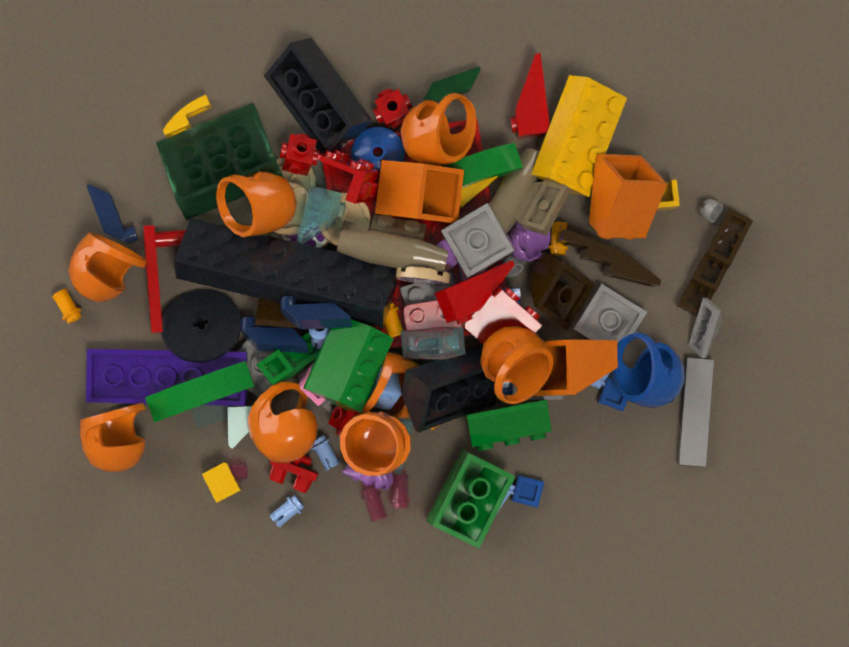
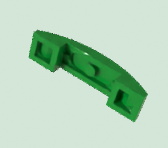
M515 143L484 150L463 157L455 163L442 166L464 170L462 188L495 176L499 178L524 169Z
M309 332L302 336V339L308 344L309 353L280 352L278 349L257 364L259 370L272 386L295 376L315 362L320 349H317V343L315 348L312 346V337Z
M244 361L145 397L155 423L255 387L247 362Z

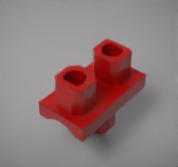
M304 456L294 460V463H276L271 461L272 468L269 480L283 484L287 472L297 475L293 489L306 493L312 482L317 480L319 473L299 466L300 462L308 466L311 465L313 458Z

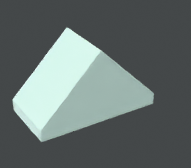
M228 406V445L232 449L249 432L248 415L252 406Z

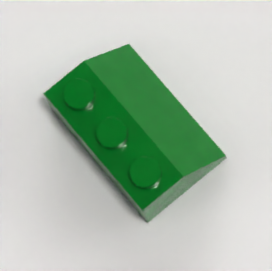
M351 319L352 327L329 328L303 389L347 411L362 413L394 338L371 326Z
M547 399L466 415L471 446H477L478 451L493 449V443L504 441V446L520 443L519 438L530 436L531 441L547 438V432H552Z
M461 449L426 522L479 549L515 476Z

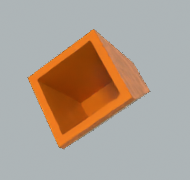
M597 154L589 224L594 228L598 236L604 239L625 238L632 240L634 238H646L667 183L641 155Z
M382 160L375 214L455 223L459 217L464 170L421 163Z
M617 340L544 341L548 345L554 359L553 368L546 383L534 396L575 395L618 368Z

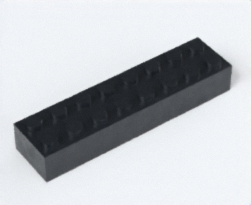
M194 218L189 220L174 259L176 279L280 303L281 298L284 296L295 297L297 304L335 303L350 315L352 320L384 328L398 284V279L395 278L397 268L367 263L343 253L266 235L241 237L234 234L227 226Z

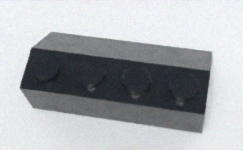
M312 37L291 42L264 75L306 135L311 139L317 140L316 149L319 150V153H326L327 150H339L358 137L372 121L371 117Z
M484 344L406 371L401 394L414 429L418 433L495 405L497 398L494 390L495 382L485 376L480 363Z

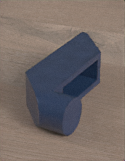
M86 185L103 232L127 244L139 241L134 226L124 229L112 195L91 185Z
M284 296L280 300L282 314L299 329L352 327L351 316L335 303L297 304V299L293 296Z
M243 317L241 319L242 334L258 351L275 352L279 349L280 352L309 353L308 344L293 328L257 327L255 325V318Z

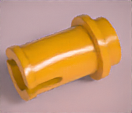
M553 223L550 245L547 248L550 250V255L565 256L566 251L569 250L568 246L556 243L558 232L567 230L568 223Z
M67 288L58 291L52 296L63 314V321L71 324L82 317L80 313L82 309L77 308Z
M391 303L384 324L390 337L405 333L396 311L399 308H395L394 303Z

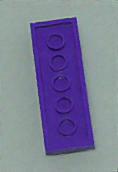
M87 349L86 402L147 404L145 399L147 396L244 361L248 363V352H228L214 361L192 363L176 357L169 350ZM247 389L204 405L247 406Z

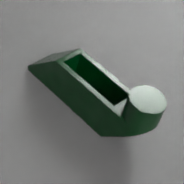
M480 66L432 82L423 102L430 100L438 103L448 94L470 92L480 73Z

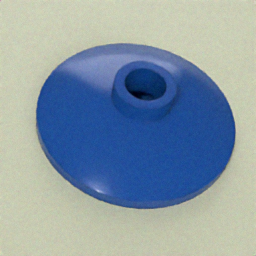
M372 127L363 131L355 139L351 156L352 160L359 161V159L370 161L374 163L373 168L380 170L382 160L404 162L405 150L401 139L395 132L384 127ZM381 148L383 150L382 156L375 157L373 150Z

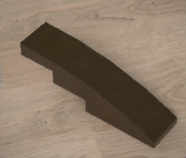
M731 208L728 209L677 307L697 317L702 299L708 298L711 301L727 269L731 266L753 222L752 219Z
M568 230L558 232L556 243L580 248L579 259L604 265L603 276L649 287L661 285V279L621 251Z

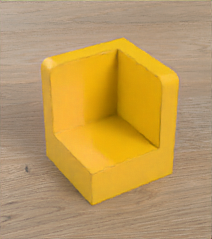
M677 179L666 182L667 186L657 211L676 209L680 206Z
M222 463L202 474L216 503L243 490L238 480H235L227 463Z

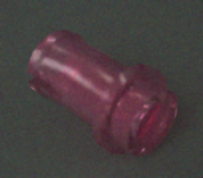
M238 461L237 464H228L235 480L242 482L243 479H247V463Z
M408 475L393 476V500H390V503H393V508H409L411 499H408Z
M375 486L362 490L363 496H361V499H365L371 522L378 521L379 518H386L387 514L380 497L381 490L376 489Z

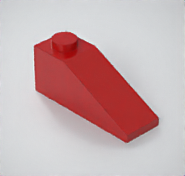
M535 53L514 112L515 117H510L512 133H517V139L546 136L550 126L541 53Z
M513 260L499 264L434 293L446 322L457 321L459 325L473 319L472 313L482 309L514 267Z

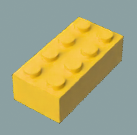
M569 75L532 170V175L543 181L548 180L566 185L570 190V194L589 197L593 187L597 154H606L627 97L589 77Z

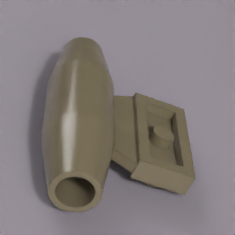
M527 148L520 156L524 169L505 175L490 202L506 234L518 222L525 230L547 236L570 193L566 185L548 180L537 182L538 178L532 175V170L539 152L531 148Z
M374 215L370 231L341 230L337 252L364 262L392 268L401 267L403 270L406 267L413 266L435 269V271L443 272L445 271L448 250L423 241L426 224H421L415 220L394 219L389 215Z

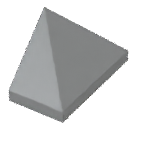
M708 298L702 299L688 345L701 358H706L722 325L721 310Z

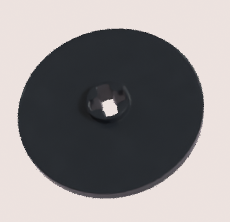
M195 290L178 297L169 305L162 318L163 332L161 334L166 347L176 357L192 363L210 362L224 356L235 346L241 334V317L238 308L227 296L212 290ZM203 322L205 329L200 330L198 323Z

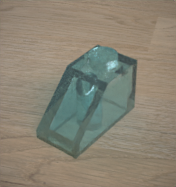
M310 186L297 236V243L304 244L335 226L337 217H343L346 205L345 202H341L342 193Z
M434 327L401 331L403 358L445 360L465 354L463 327Z

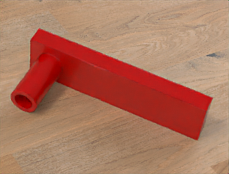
M154 225L143 226L151 334H161L163 332L156 248L180 246L186 230L155 232Z

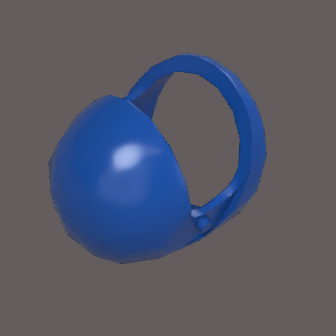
M641 332L628 334L618 342V368L612 371V378L617 391L623 398L633 404L648 408H656L672 403L680 394L685 382V368L675 350L667 344L654 343L648 335ZM642 339L646 343L647 348L642 351L635 362V366L628 368L622 361L625 347L631 340Z

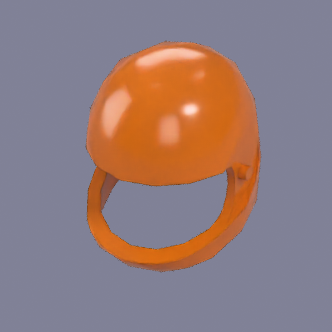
M451 93L445 96L439 104L435 101L426 100L413 107L404 118L401 128L403 148L408 156L417 163L446 166L462 159L471 148L476 132L477 117L472 102L463 94ZM454 99L459 100L464 105L467 113L466 127L458 134H450L449 124L444 113L447 106Z
M258 172L253 177L231 175L223 178L217 186L216 199L221 218L234 234L241 237L258 236L277 231L289 224L295 215L297 201L293 187L287 179L269 172ZM229 182L240 187L248 197L252 207V225H241L231 216L225 200V191Z
M88 232L79 242L71 256L68 273L74 288L82 296L95 302H107L116 298L126 289L123 277L127 270L133 265L145 268L147 260L138 253L97 233Z
M514 326L498 330L484 342L480 363L485 376L495 382L494 390L496 396L505 403L517 404L532 397L546 383L552 372L554 359L548 345L531 330ZM503 383H513L517 388V392L514 395H504L502 393Z
M388 352L382 364L383 367L378 383L365 404L362 413L370 412L375 406L391 374L398 373L402 393L406 371L420 365L408 357ZM401 395L390 411L387 410V412L398 419H408L410 415Z
M284 381L271 386L253 404L248 415V430L251 439L263 456L276 463H290L304 457L314 446L317 437V419L312 411L305 409L307 395L300 389L299 384L291 381ZM289 389L299 391L300 398L295 409L274 415L271 409V402L277 394Z
M144 403L80 420L82 449L90 464L105 472H124L140 462L145 450L146 439L136 435L134 421L137 414L146 410Z
M381 411L379 413L366 412L355 416L344 426L340 435V450L345 462L354 471L366 476H383L393 472L406 461L411 450V435L407 427L398 418Z

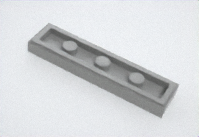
M686 358L678 460L680 465L706 467L714 360Z

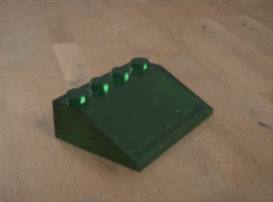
M254 103L156 143L176 203L186 220L218 208L216 199L217 186L225 177L231 175L253 177L258 172H269L284 178ZM229 182L226 187V204L246 196L244 191L232 182Z

